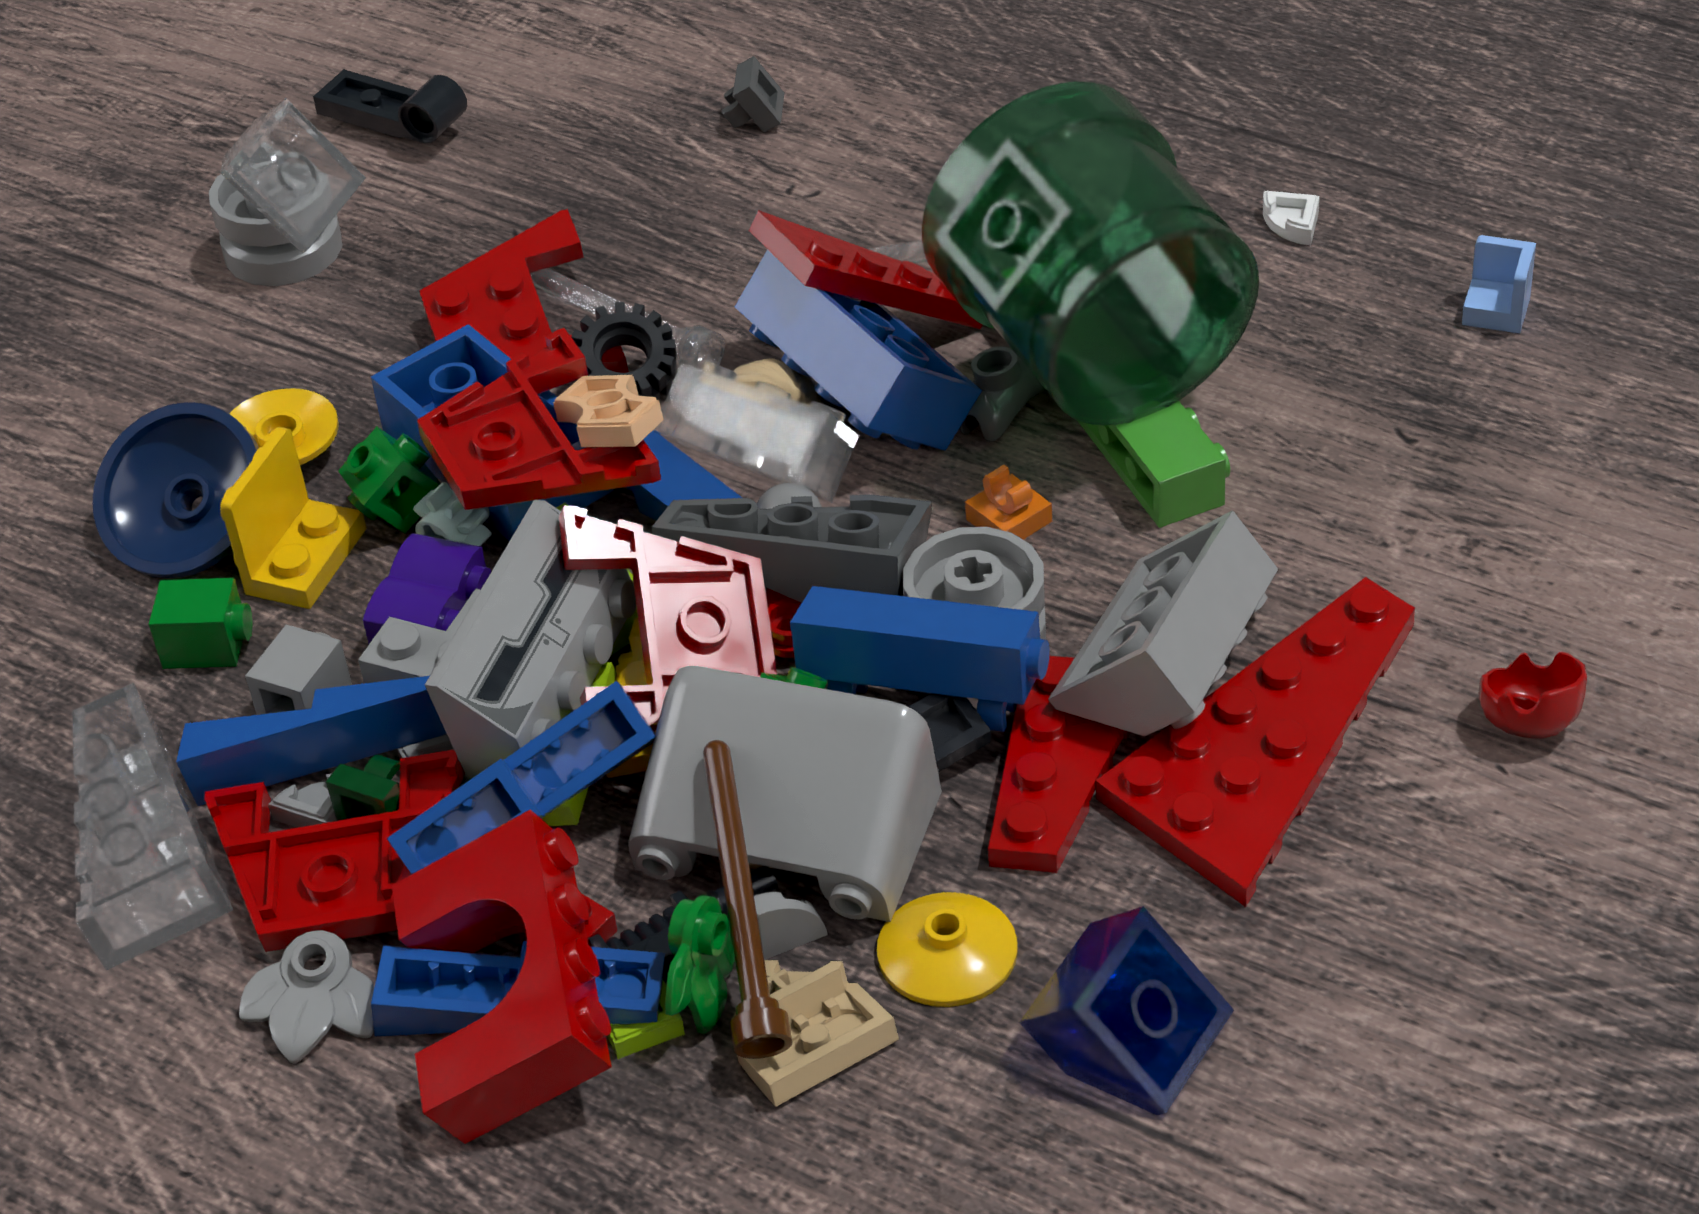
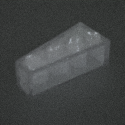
M134 683L72 711L73 770L79 786V801L74 803V823L79 829L80 853L75 854V876L80 883L81 901L76 902V923L106 971L234 910L162 733Z

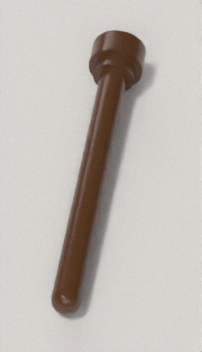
M713 740L704 747L703 759L742 1001L736 1006V1016L730 1022L734 1051L743 1058H767L783 1053L791 1047L792 1036L789 1017L785 1010L779 1008L778 1000L770 997L731 751L724 741Z

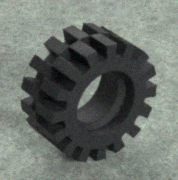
M614 302L615 313L608 314L605 305H602L595 309L596 321L586 315L580 321L581 331L574 329L571 338L585 356L588 376L632 375L634 376L639 396L656 397V400H659V403H661L660 392L666 396L669 395L672 390V379L676 380L677 374L676 344L668 322L662 325L661 315L655 310L646 318L645 305L638 303L634 304L632 312H625V302ZM622 345L637 347L647 357L642 367L626 373L606 369L601 359L606 351Z

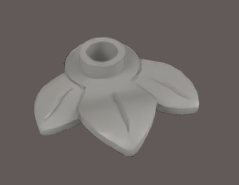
M323 930L310 931L298 936L287 946L281 961L261 969L250 979L241 996L239 1017L247 1022H264L269 1020V1027L275 1044L290 1063L296 1064L321 1041L330 1030L332 1024L341 1031L355 1037L370 1038L372 1036L374 1026L371 1001L374 984L369 977L352 967L351 953L339 936ZM320 954L326 955V960L321 967L315 970L304 969V964L310 958Z

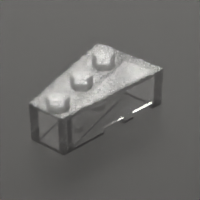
M704 361L701 369L683 363L680 364L662 409L664 420L654 431L674 443L781 484L796 483L812 491L816 497L832 503L859 435L843 423L846 416L844 413L814 401L809 406L791 400L790 393L761 381L757 382L756 387L737 382L735 380L738 374L708 361Z

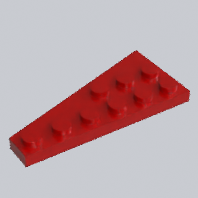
M1367 577L1363 578L1204 698L1205 708L1192 722L1179 729H1173L1171 725L1167 726L1096 780V799L1244 907H1247L1256 891V881L1267 863L1272 864L1282 848L1284 834L1295 816H1301L1341 749L1345 732L1353 720L1357 721L1365 709L1367 695L1378 677L1385 675L1412 630L1415 607Z

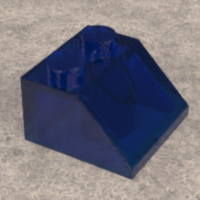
M1142 906L1091 922L1019 1023L1066 1075L1155 1115H1161L1168 1112L1234 1012V1009L1147 909Z

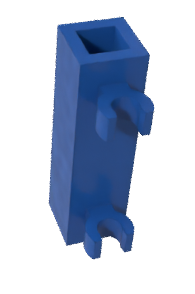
M812 586L790 621L796 668L828 680V690L856 695V692L866 693L868 685L975 698L978 699L977 712L992 731L1005 732L1007 728L1006 711L1015 712L1017 704L1024 705L1035 680H1042L1045 677L1049 664V642L1046 639H1040L1039 613L1037 611Z

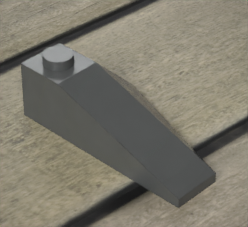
M850 495V506L813 507L812 496L791 497V503L781 504L772 509H758L756 502L749 498L673 500L652 526V534L679 541L680 537L683 536L760 558L764 586L801 603L812 586L904 596L903 568L914 549L927 540L932 514V501L880 495Z

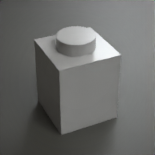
M287 624L245 675L257 715L311 709L315 689L352 685L341 640L332 638L325 633L311 632Z

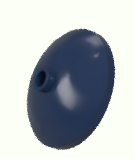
M195 402L177 403L158 408L140 417L127 427L114 441L103 458L93 489L92 505L95 524L102 541L109 551L133 570L158 578H179L193 575L214 566L226 558L233 550L225 522L222 520L220 513L221 501L226 490L236 483L251 463L257 449H259L258 444L247 428L227 412L211 405ZM203 496L199 506L192 511L193 502Z

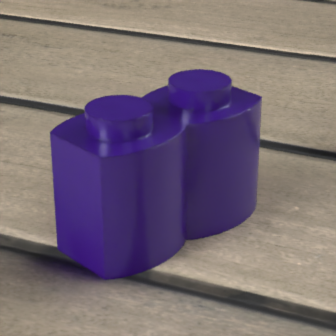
M415 533L411 534L398 550L389 576L378 585L367 605L363 624L368 644L371 643L389 617L446 631L474 590H481L491 574V569L486 567L482 547Z

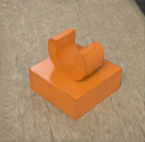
M1002 465L985 475L983 478L984 490L965 501L966 520L972 525L1011 532L1023 540L1053 522L1052 503L1033 490L1030 483L1026 480L1021 481L1012 473L1009 475V468L1006 465Z

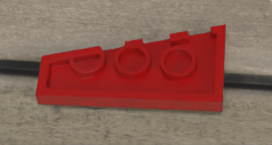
M758 210L748 230L807 287L977 329L982 328L991 310L973 294L976 287L970 281L955 273L945 272L942 276L930 272L915 263L888 257Z
M1049 656L1045 677L1042 680L1036 679L1024 705L1017 704L988 846L989 867L1057 873L1089 813V802L1096 790V780L1112 769L1113 756L1123 738L1127 739L1131 733L1056 710L1050 703L1048 698L1074 660L1073 657Z

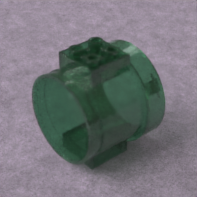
M1074 81L1046 86L1013 100L990 115L951 154L932 186L923 214V250L934 274L969 316L977 322L998 331L1066 414L1084 423L1103 426L1129 423L1165 409L1181 400L1202 384L1229 356L1245 332L1256 305L1259 291V270L1253 252L1177 170L1174 153L1164 136L1125 95L1103 84Z

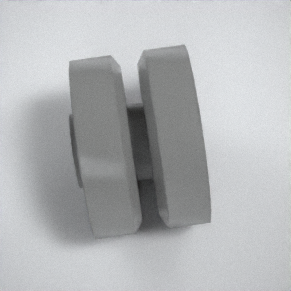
M287 152L255 155L231 165L216 177L209 190L210 208L215 227L219 230L220 245L225 264L238 279L253 285L264 286L298 283L326 269L336 260L343 246L337 213L333 208V197L327 170L313 158L299 153Z
M960 527L934 535L914 549L903 568L904 596L1037 611L1039 613L1040 639H1046L1044 565L1031 544L1011 532L991 527Z

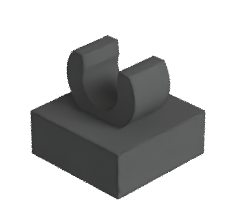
M753 56L737 65L734 87L724 94V98L730 105L722 109V114L734 128L742 126L752 118L763 132H766L781 124L785 92Z

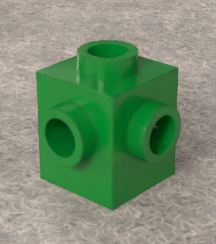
M378 426L375 427L363 442H360L351 450L347 461L338 470L352 490L347 497L348 500L361 513L374 521L381 517L405 534L420 518L413 510L414 506L431 490H435L441 484L425 464L430 455L422 446L404 433L396 440Z

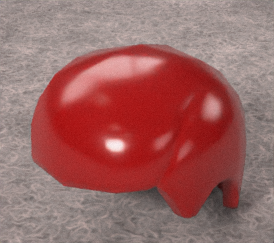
M1566 652L1557 653L1554 660L1547 666L1536 665L1531 661L1527 653H1521L1507 668H1493L1481 676L1478 694L1485 717L1495 727L1511 735L1537 739L1555 736L1573 723L1581 712L1587 685L1586 667L1584 663Z

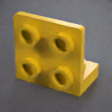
M277 427L263 447L257 449L251 463L236 483L226 490L220 506L221 517L226 525L234 553V563L238 567L245 595L311 609L367 529L363 513L359 510L309 499L292 432L290 429Z

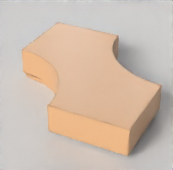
M632 375L582 376L553 402L558 422L577 424L576 429L581 447H635L664 420L659 400H656V397L639 396L635 379Z

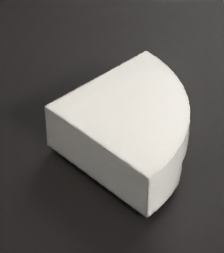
M1264 191V220L1269 228L1282 238L1311 246L1319 213L1320 196Z

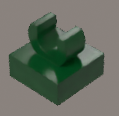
M375 755L368 761L364 771L340 763L326 781L336 820L399 810L400 783L393 781L392 778L399 771L400 762Z

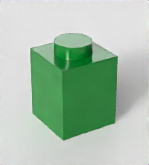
M234 578L160 580L148 625L162 669L237 667L242 642L249 641L252 636L253 619L250 605L248 603H241Z

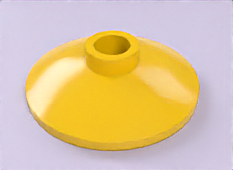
M289 388L264 392L247 399L229 413L247 428L259 448L263 447L277 427L290 429L300 465L322 454L334 441L339 427L338 416L333 404L324 396L304 389Z
M956 892L929 894L906 903L894 912L891 922H885L877 941L879 968L890 986L912 1001L936 1007H954L970 1004L995 992L1011 975L1016 964L1018 952L1014 927L999 908L982 898Z

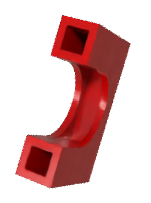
M531 809L391 885L398 937L409 948L475 953L509 935L524 932L527 935V948L523 966L512 988L501 1002L477 1021L415 1053L423 1114L464 1144L612 1068L606 1036L611 1033V1024L604 1007L599 1002L595 978L600 974V967L595 953L588 944L584 921L589 918V910L583 895L577 887L574 866L579 862L578 854L572 840L563 829L559 827L551 828Z

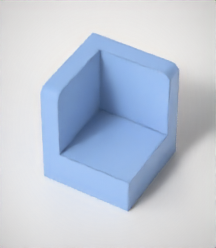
M1485 235L1478 236L1474 250L1472 280L1463 306L1462 325L1521 333L1530 301L1536 243Z

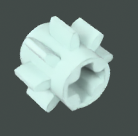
M442 482L435 490H431L413 508L422 517L415 527L416 534L475 546H481L492 534L488 528L482 525L489 517V508L465 510L454 491L451 490L446 482Z

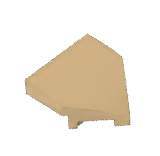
M764 960L770 997L778 1000L779 1008L788 1013L792 1045L788 1050L772 1057L760 1059L743 1058L738 1055L737 1057L739 1064L773 1105L777 1107L899 1040L894 1017L858 983H848L843 961H830V963L813 972L781 970L778 960Z

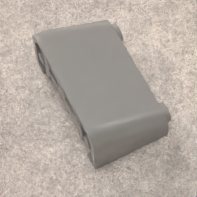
M700 666L680 668L675 673L664 697L655 733L656 738H654L629 839V852L635 870L642 871L656 879L668 880L673 877L687 875L694 866L696 853L719 857L703 750L710 741L721 740L729 746L731 751L748 862L817 876L824 897L829 900V905L838 914L850 919L868 917L891 922L942 792L930 729L926 720L908 706L889 700Z

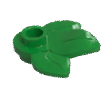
M701 895L695 900H681L676 906L670 921L668 945L670 952L675 957L668 971L665 1014L670 1016L676 1015L688 1005L697 1033L705 1034L712 1030L724 1011L727 1000V983L725 978L733 971L735 956L727 915L722 913L717 898Z

